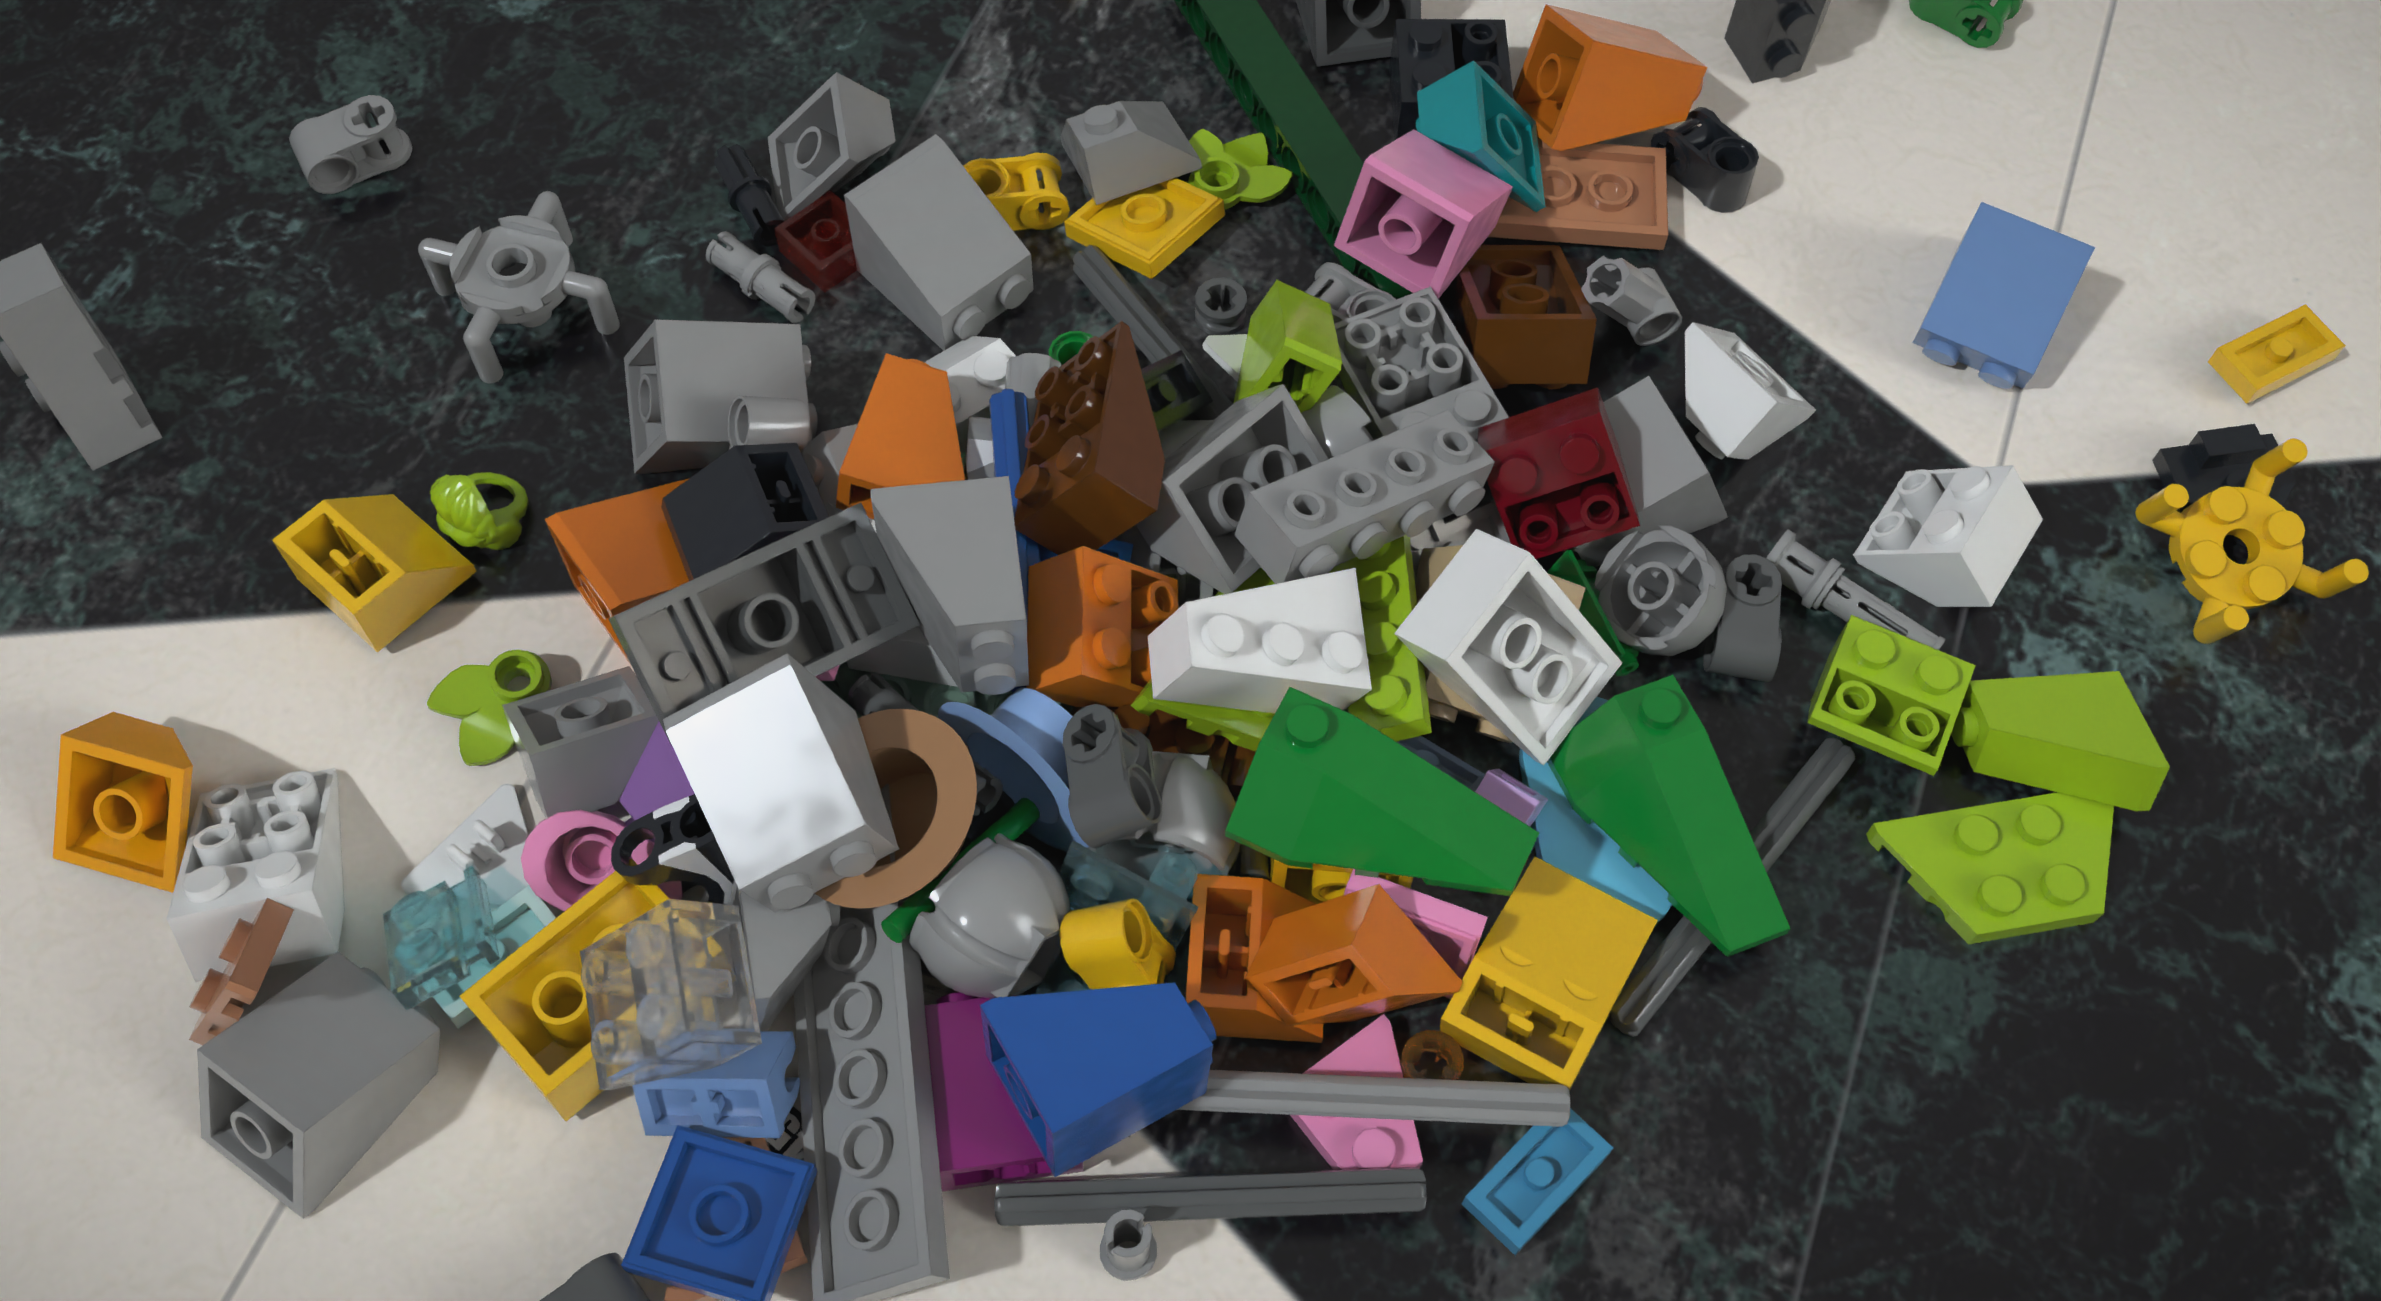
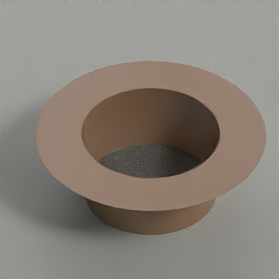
M888 709L858 718L880 790L886 784H889L892 828L899 850L894 852L895 861H890L889 854L877 860L874 867L869 871L854 877H844L815 892L822 899L849 908H874L888 905L912 895L929 882L938 878L958 856L975 810L977 796L975 768L967 746L955 730L939 718L922 711Z

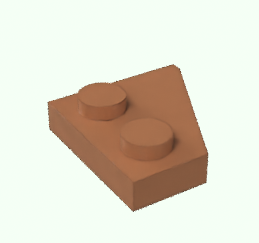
M267 898L253 923L241 918L238 919L219 954V958L229 962L223 973L212 968L208 970L189 1006L202 1012L189 1040L204 1045L239 1021L244 1011L242 1007L245 1003L249 1005L252 1003L261 987L294 909Z

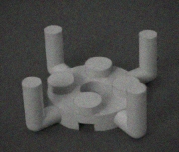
M544 191L538 195L527 216L514 215L499 218L501 226L491 228L483 233L479 226L468 232L458 244L426 238L418 246L419 255L435 291L442 296H448L457 292L463 308L474 315L464 333L463 340L480 379L485 383H495L503 376V369L490 341L497 325L520 323L525 327L540 326L550 319L552 310L567 295L587 300L596 328L600 333L609 335L616 332L620 327L606 282L599 277L575 272L574 260L569 250L573 237L559 197L551 191ZM516 263L526 264L524 270L516 275L503 276L499 274L502 269L510 268Z

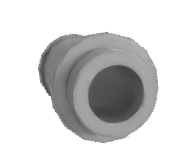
M1121 1210L1113 1214L1106 1223L1104 1235L1100 1243V1260L1104 1269L1113 1277L1123 1281L1137 1280L1145 1276L1153 1268L1157 1257V1243L1152 1234L1151 1225L1148 1223L1144 1226L1143 1219H1145V1216L1134 1210ZM1124 1241H1133L1138 1244L1133 1248L1119 1246Z

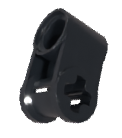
M1698 107L1689 112L1686 121L1673 130L1665 128L1653 135L1651 147L1666 148V174L1675 178L1699 198L1704 206L1713 211L1725 213L1736 211L1746 203L1759 159L1757 149L1752 143L1741 138L1721 122L1713 111L1705 107Z

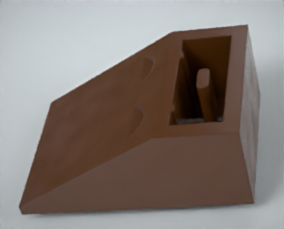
M1121 321L1101 337L1094 336L1087 340L1078 354L1059 368L1054 366L1047 370L1038 382L1035 390V398L1038 400L1034 423L1025 439V447L1028 449L1024 472L1015 488V498L1018 499L1014 517L1015 530L1057 555L1081 546L1097 550L1158 510L1165 456L1130 327Z

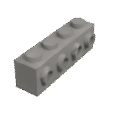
M1446 410L1249 492L1234 535L1275 584L1327 574L1335 566L1355 557L1366 559L1372 556L1384 544L1404 535L1415 537L1424 532L1433 522L1453 513L1456 516H1461L1471 511L1478 505L1485 494L1483 486L1495 461L1454 416Z

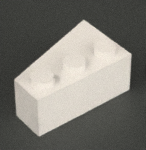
M1356 568L1185 602L1148 635L1153 699L1275 714L1289 687L1341 710L1346 709L1372 690Z

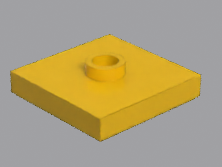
M1173 178L1096 205L1092 198L1066 219L1064 226L1068 238L1086 247L1089 245L1097 246L1106 257L1153 279L1225 216L1224 200L1185 181Z

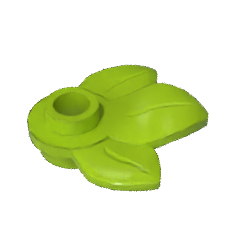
M1200 129L1189 140L1201 160L1202 169L1193 171L1190 174L1188 183L1223 199L1225 209L1233 207L1239 201L1261 203L1271 200L1280 195L1291 182V171L1282 167L1267 165L1268 148L1263 133L1248 135L1222 144L1214 134L1205 129Z
M509 650L497 656L489 666L463 665L450 672L432 691L427 701V706L430 710L441 715L462 719L459 728V747L462 759L469 766L485 765L496 762L508 754L515 745L502 705L551 690L552 678L545 661L535 653L525 650ZM523 676L530 679V684L523 690L511 691L507 688L509 682L516 677Z

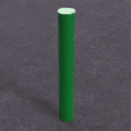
M1021 798L964 848L942 875L912 894L881 922V927L887 937L896 943H901L911 933L918 914L922 911L929 913L935 911L936 906L929 896L951 868L969 850L987 837L996 843L994 838L998 833H1001L1008 839L1015 841L1040 818L1037 806L1028 798Z

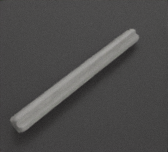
M1209 1070L1206 1093L1177 1110L1562 1127L1567 1125L1570 1118V1092L1568 1087L1560 1084Z

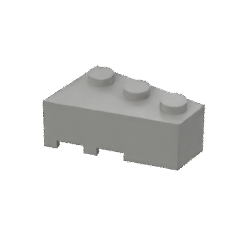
M42 243L1 260L0 336L4 341L0 342V351L18 377L24 374L28 375L29 378L25 382L33 397L44 412L51 410L90 468L94 471L161 439L162 436L117 354Z

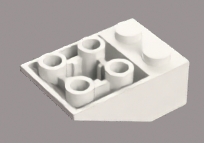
M335 768L311 773L295 771L279 779L248 785L227 784L211 792L200 793L166 918L195 982L202 981L210 968L221 973L224 972L229 962L219 958V954L236 922L241 918L253 923L267 898L294 909L269 967L338 952L345 908L338 776Z

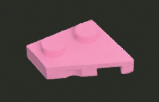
M1384 1014L1302 1074L1403 1078L1389 1019ZM1290 1115L1333 1170L1420 1168L1423 1158L1414 1120Z

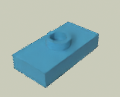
M1570 1108V1118L1567 1125L1562 1127L1533 1125L1465 1196L1462 1205L1516 1256L1609 1156L1613 1147Z

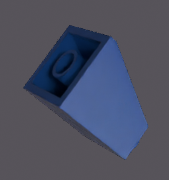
M1175 982L997 997L980 1005L986 1056L1054 1177L1204 1095L1207 1091L1210 1065L1213 1063L1212 1041L1217 1038L1216 1031L1210 1017L1200 1002L1195 999L1187 1003Z

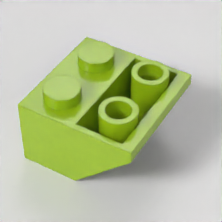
M1851 615L1829 654L1811 699L1807 723L1934 776L1940 766L1976 665Z

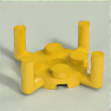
M2289 439L2257 458L2251 465L2244 487H2219L2196 500L2181 513L2176 510L2187 504L2189 494L2186 488L2180 484L2168 485L2137 506L2135 516L2140 523L2170 535L2169 553L2172 564L2178 563L2186 579L2182 582L2192 596L2202 602L2193 628V635L2198 642L2210 644L2245 628L2249 622L2246 610L2266 605L2278 599L2291 587L2317 598L2325 599L2356 586L2368 578V567L2359 559L2348 560L2325 572L2302 564V539L2305 535L2303 521L2297 514L2286 510L2269 496L2275 477L2306 458L2308 453L2307 447L2301 440ZM2226 535L2236 536L2245 543L2248 550V559L2245 564L2235 563L2226 555L2223 548V541Z

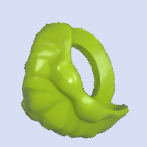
M492 472L473 473L468 476L462 474L450 476L446 474L438 478L431 486L430 495L431 501L437 510V525L444 534L450 536L458 544L465 547L477 546L492 550H502L509 548L518 541L522 531L519 520L525 516L528 507V497L525 489L516 480L506 475ZM476 485H499L508 489L513 494L514 501L506 507L489 511Z

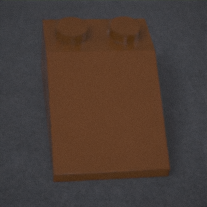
M1481 245L1450 285L1456 330L1492 389H1502L1510 384H1536L1547 389H1560L1567 386V384H1587L1597 318L1586 300L1560 245Z

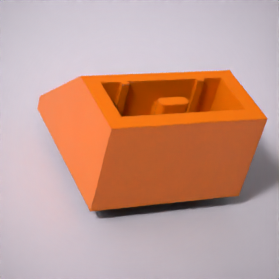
M1085 546L1029 566L1027 622L1029 685L1026 688L1036 690L1054 701L1074 707H1085L1093 704L1106 707L1131 705L1151 679L1148 635L1178 609V580Z
M1194 874L1186 1001L1189 1003L1196 999L1200 1002L1212 1021L1216 1036L1322 1043L1323 1023L1288 1026L1245 978L1274 918L1315 905L1316 903L1264 878Z
M1380 884L1275 917L1245 977L1288 1026L1356 1021L1457 993L1462 985V980Z

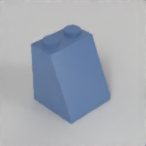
M1981 202L1952 258L1913 343L1924 347L1922 350L1923 354L1936 362L1951 366L1959 362L1979 370L1978 376L1993 386L2011 389L2015 385L2023 389L2034 375L2095 247Z

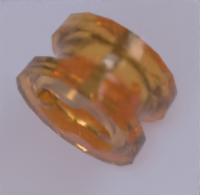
M1425 1030L1416 1033L1407 1041L1399 1060L1403 1078L1427 1079L1424 1078L1427 1070L1423 1069L1418 1073L1414 1066L1419 1064L1424 1051H1433L1437 1053L1436 1062L1444 1058L1448 1064L1443 1067L1439 1079H1460L1464 1069V1055L1460 1045L1450 1035L1437 1030Z

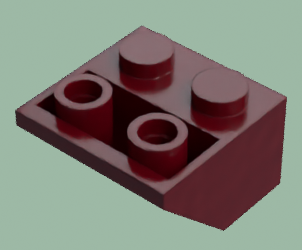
M1598 388L1478 428V444L1495 461L1487 482L1512 545L1530 552L1535 559L1640 526L1639 516L1619 446Z

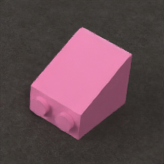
M1413 129L1374 152L1364 161L1334 246L1412 293L1431 286L1439 299L1495 228L1513 186Z

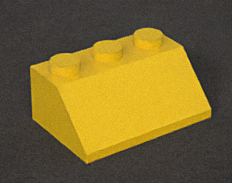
M632 858L630 859V866L638 865ZM614 871L459 997L526 1077L567 1122L643 1058L660 1030H676L732 983V979L719 951L657 885L652 883L641 886L630 884L617 871Z

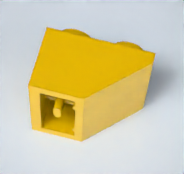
M394 494L324 499L272 539L296 578L377 653L477 572L474 565Z

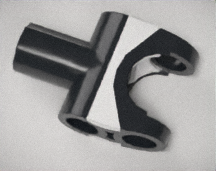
M695 794L665 805L633 821L621 831L612 847L611 862L614 870L630 884L640 886L651 883L657 885L670 881H681L683 893L693 886L700 885L705 888L701 901L696 907L682 913L697 929L724 921L734 877ZM654 838V848L649 857L639 865L630 866V856L633 850L643 841Z

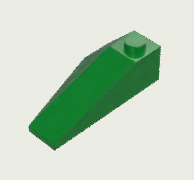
M1674 675L1613 696L1571 729L1547 763L1572 809L1587 824L1590 825L1594 821L1620 846L1618 853L1633 868L1639 864L1668 892V901L1725 956L1729 957L1788 934L1790 926L1706 729Z
M1289 687L1259 742L1225 830L1226 837L1288 866L1312 869L1313 863L1351 868L1355 869V875L1378 878L1380 872L1422 878L1426 885L1511 896L1539 835L1538 831L1358 717L1292 687Z

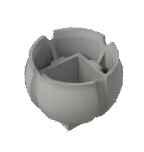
M1153 751L1152 759L1156 787L1162 803L1160 822L1097 849L1089 847L1088 858L1093 859L1092 868L1097 873L1123 888L1158 897L1164 887L1170 886L1175 893V897L1178 899L1193 898L1194 874L1227 876L1239 856L1241 843L1225 836V830L1236 803L1229 787L1213 770L1208 755Z
M1001 833L995 836L996 843L987 837L974 846L944 876L929 896L936 906L935 911L932 913L922 911L918 914L909 940L911 947L919 953L929 972L945 986L965 995L989 999L1017 996L1042 983L1062 951L1060 943L1061 921L1066 913L1072 911L1062 878L1050 861L1032 847L1012 841Z

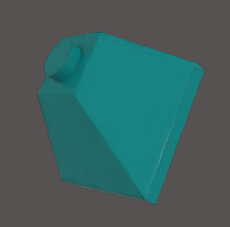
M1474 60L1417 92L1419 118L1416 120V129L1418 132L1513 186L1509 197L1535 212L1546 207L1536 121Z

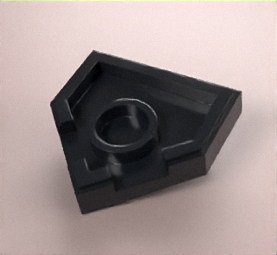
M2255 424L2198 431L2189 445L2162 448L2152 461L2164 488L2170 484H2180L2188 491L2189 499L2187 504L2176 510L2181 513L2196 500L2219 487H2244L2252 463L2257 458L2277 447L2278 444L2272 433L2260 435ZM2290 468L2275 477L2269 494L2271 498L2284 506L2296 484ZM2236 536L2232 537V541L2247 548L2241 539Z

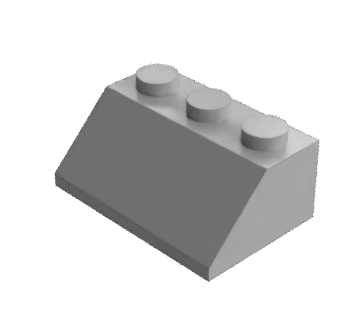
M1284 383L1236 401L1165 459L1158 510L1136 524L1153 552L1223 594L1233 592L1261 567L1234 535L1249 492L1328 460Z

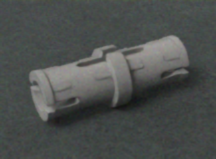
M727 231L717 235L718 239L727 245L726 248L714 239L709 243L705 254L708 263L716 266L740 284V288H742L741 291L749 298L754 300L761 298L782 313L792 323L803 320L802 314L795 310V306L807 315L810 313L815 303L814 292L781 271V267L778 265L779 262L768 254H757Z

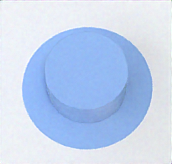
M1030 688L1016 689L991 715L964 703L947 702L939 708L938 718L953 728L967 744L973 759L1001 780L1003 791L1014 803L1018 802L1021 798H1028L1039 809L1040 818L1026 832L1047 845L1065 852L1081 853L1086 851L1089 846L1075 830L1068 808L1070 791L1066 756L1062 743L1064 730L1073 716L1048 696Z

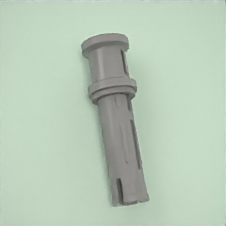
M1789 529L1782 535L1767 556V559L1780 572L1782 584L1802 597L1801 604L1809 609L1813 607L1817 610L1821 605L1846 622L1853 615L1937 650L1941 648L1946 640L1941 636L1938 637L1896 610L1890 604L1882 601L1843 576L1842 574L1845 569L1840 566L1842 563L1834 558L1829 561L1822 559L1796 542V534Z

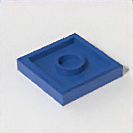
M677 1125L621 1264L622 1268L634 1275L723 1301H770L818 1172L815 1164Z

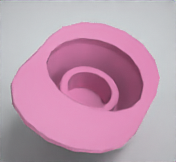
M584 810L558 812L540 821L526 838L521 862L525 880L536 896L561 911H566L615 871L611 862V851L617 836L626 827V824L614 815ZM649 839L643 841L633 850L630 859L632 858L638 865L649 857L655 843ZM681 881L657 884L679 908L683 897Z

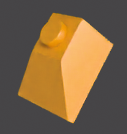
M111 712L61 734L53 845L54 859L171 893L174 892L186 848L193 764L173 728Z

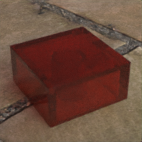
M831 190L775 228L780 252L824 293L857 271L846 204Z

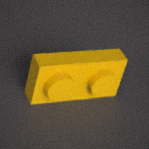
M2305 304L2218 347L2208 360V363L2248 404L2335 360L2346 345Z

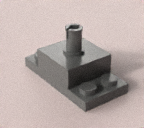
M858 503L609 618L671 746L673 745L665 730L664 718L787 653L816 677L920 625L862 503Z

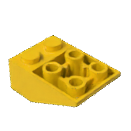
M1534 857L1462 978L1459 992L1454 993L1442 1015L1439 1035L1527 1083L1560 1084L1568 1087L1570 1092L1658 920Z

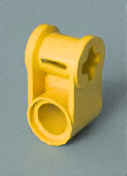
M1032 153L1025 156L1008 158H979L963 165L1013 231L1026 229L1046 230L1062 224L1068 218L1070 212L1068 200L1060 192L1058 183L1061 180L1062 170L1060 162L1055 156L1047 153ZM1038 169L1042 171V177L1039 181L1036 173ZM1043 202L1044 213L1039 212V203Z
M1131 898L1072 910L1066 913L1061 921L1060 943L1064 958L1069 967L1080 975L1090 989L1164 983L1165 976L1174 968L1176 958L1174 947L1162 936L1151 921L1144 905L1137 899Z

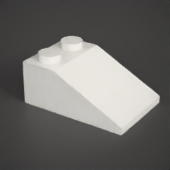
M1475 529L1394 633L1429 671L1533 760L1543 766L1622 664V661L1530 552L1478 529Z

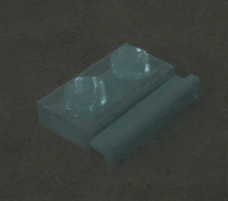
M473 865L463 870L465 880L449 887L444 880L426 891L410 893L399 900L391 910L383 914L391 992L406 1010L471 975L470 965L486 958L491 965L500 960L487 884Z

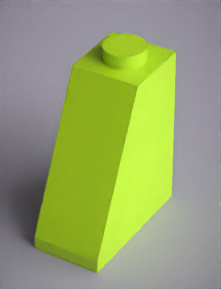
M1279 280L1275 281L1250 318L1234 403L1284 383L1301 413L1310 410L1341 371L1342 366L1330 303Z
M2119 671L1972 680L1969 682L1951 732L1955 744L1963 747L1975 773L2133 811H2150L2170 768Z

